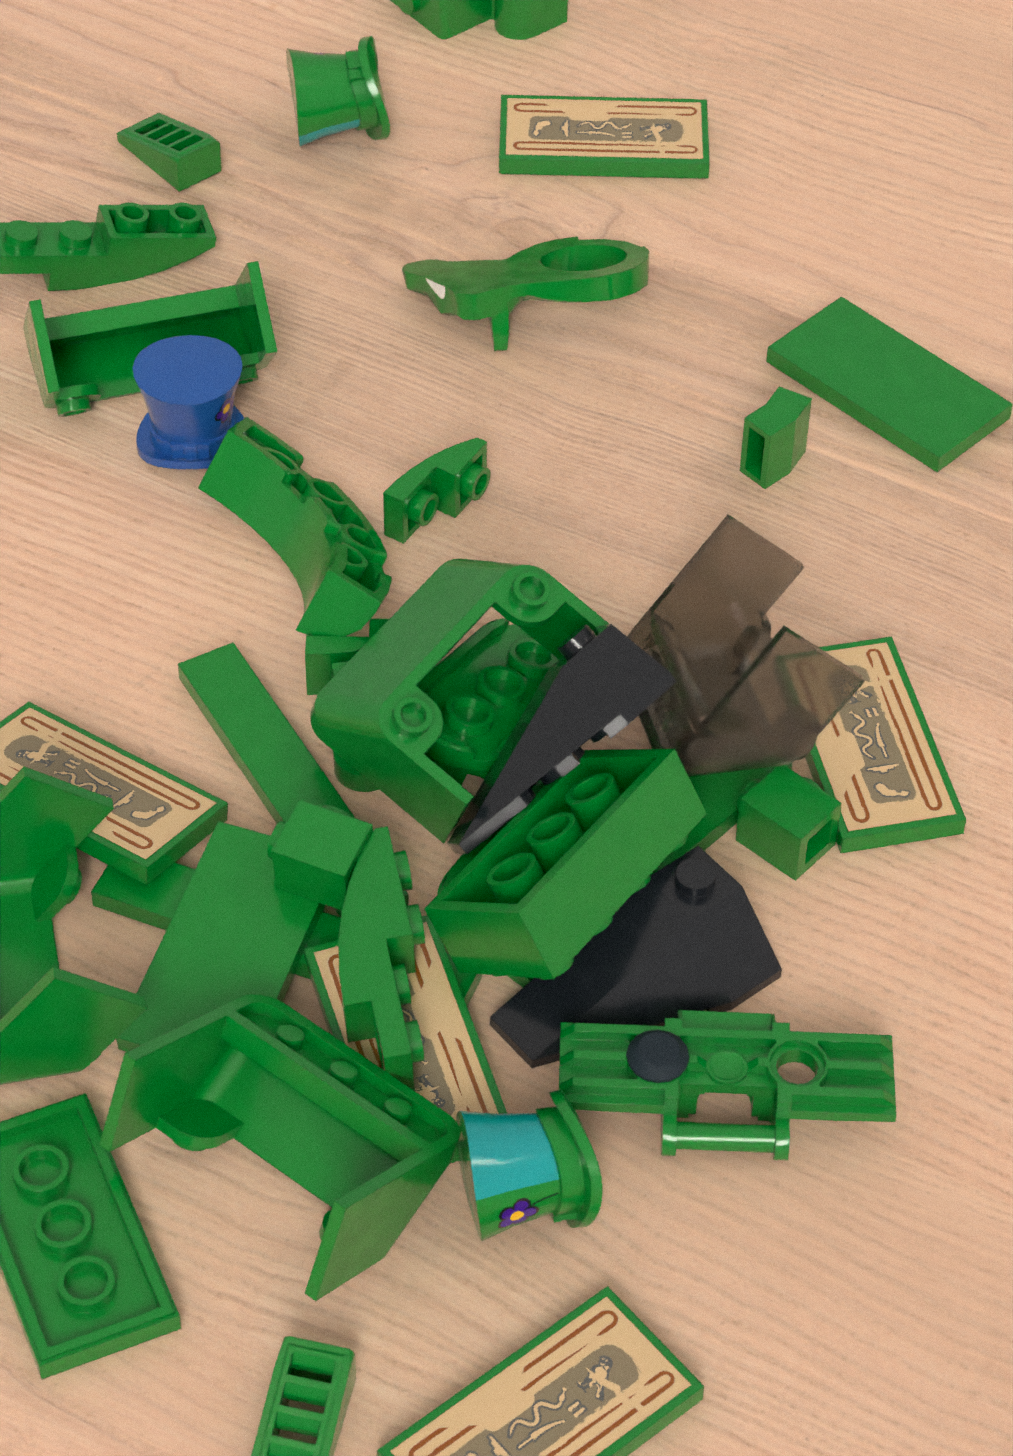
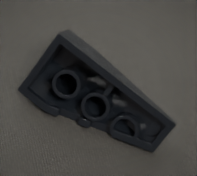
M587 624L578 628L557 647V650L563 657L547 671L448 840L447 844L458 854L467 855L534 800L536 794L531 788L540 780L544 785H548L560 776L564 777L578 766L581 757L585 753L581 745L589 739L595 743L607 735L610 739L672 687L677 680L665 667L612 624L596 627L593 631Z
M697 846L652 874L649 883L641 890L633 893L613 915L611 924L602 932L594 935L574 957L572 966L565 973L555 977V979L542 980L533 978L490 1017V1026L533 1069L559 1061L561 1022L664 1026L665 1018H677L678 1010L727 1012L781 978L782 968L742 885L701 847Z

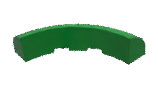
M245 417L227 431L198 489L217 500L253 528L288 566L298 583L304 602V614L295 629L296 631L309 636H347L361 630L384 602L392 582V576L386 575L383 570V565L387 559V552L380 537L355 503L334 482L310 476L300 468L304 458L298 451L250 418Z

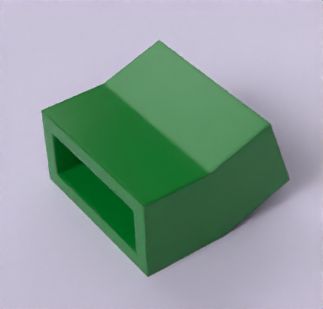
M779 386L764 406L744 418L740 472L764 489H767L791 473L806 452L812 398Z

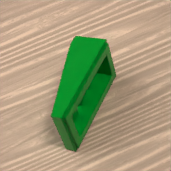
M157 113L117 132V141L179 192L222 171L219 141L201 130L164 114Z
M292 1336L283 1338L251 1456H334L356 1381L355 1353L352 1350ZM289 1400L322 1406L325 1409L322 1414L289 1407L288 1403ZM284 1430L317 1437L316 1444L279 1437V1432Z

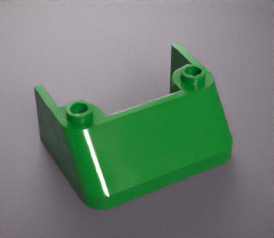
M258 261L247 263L236 284L232 286L52 318H44L41 299L29 301L23 325L27 349L45 408H56L59 417L73 416L91 411L90 402L141 393L133 376L134 360L144 348L162 339L174 336L197 335L216 338L228 343L236 349L242 360L243 367L238 385L258 380L257 370L267 367L277 353Z
M462 558L445 562L322 688L311 709L310 722L316 736L443 844L454 832L474 796L425 755L434 746L442 732L443 717L438 705L416 685L449 653L491 607L508 621L523 629L557 659L563 657L557 650V647L578 628L587 624L593 631L596 627L609 624L554 577L539 567Z
M25 766L0 791V1085L84 1070L148 1008L147 1000L144 996L59 969L52 918L77 896L82 882V874L78 865L76 847L114 809L112 798Z
M248 994L240 996L124 1053L99 1145L108 1152H111L155 1128L171 1138L176 1145L189 1151H203L215 1148L234 1138L329 1205L332 1209L324 1215L319 1230L321 1244L305 1290L307 1296L317 1301L387 1255L451 1163L461 1130L456 1120L447 1112L287 1004L269 996Z

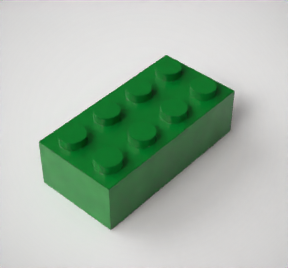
M675 749L584 750L585 753L581 757L578 766L564 777L560 776L554 782L545 785L536 794L534 800L519 812L424 908L459 973L484 974L496 977H529L548 980L555 979V977L565 973L572 966L574 957L594 935L602 932L611 924L613 915L633 893L641 890L649 883L654 870L670 853L686 843L688 834L707 814Z

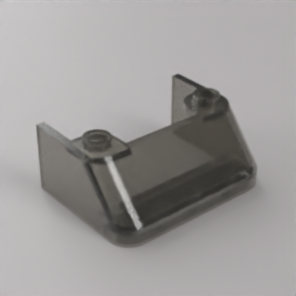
M727 514L627 636L665 667L677 680L672 687L639 715L651 748L675 749L689 777L785 766L795 760L803 759L814 747L817 736L865 682L861 674L784 625L773 638L770 636L771 624L766 613L801 573L804 566L802 562L729 514Z

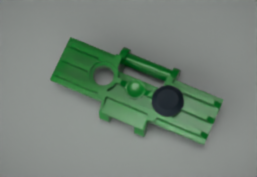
M678 1010L677 1018H665L664 1026L561 1022L558 1090H562L575 1110L661 1114V1156H676V1149L772 1153L773 1160L788 1161L790 1119L895 1122L896 1120L892 1035L790 1031V1023L776 1022L774 1014ZM798 1062L810 1067L815 1073V1077L807 1083L795 1084L783 1079L777 1070L786 1063ZM700 1094H747L751 1103V1117H758V1121H769L771 1125L679 1122L677 1118H689V1114H696L697 1099Z

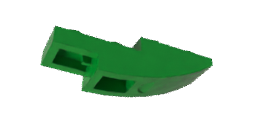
M131 202L120 205H98L96 222H81L77 220L65 222H28L23 220L0 222V274H42L48 291L93 288L135 280L167 270L215 247L217 238L204 205H192L189 203L139 205Z
M388 826L373 830L360 853L348 884L342 908L338 941L339 979L348 1043L375 1038L381 1068L412 1090H415L413 1063L425 1060L418 1021L405 1022L401 1006L411 1004L407 974L416 972L414 946L425 944V934L419 905L406 906L403 891L413 889L407 853L405 850L393 851Z

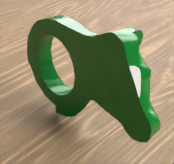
M576 236L539 243L519 251L507 259L471 261L429 259L407 263L403 266L402 272L407 289L429 296L441 314L459 316L463 320L488 318L490 320L494 351H507L509 316L522 301L539 300L563 303L609 301L637 293L648 285L649 250L645 246L641 247L627 241L609 239L578 240Z

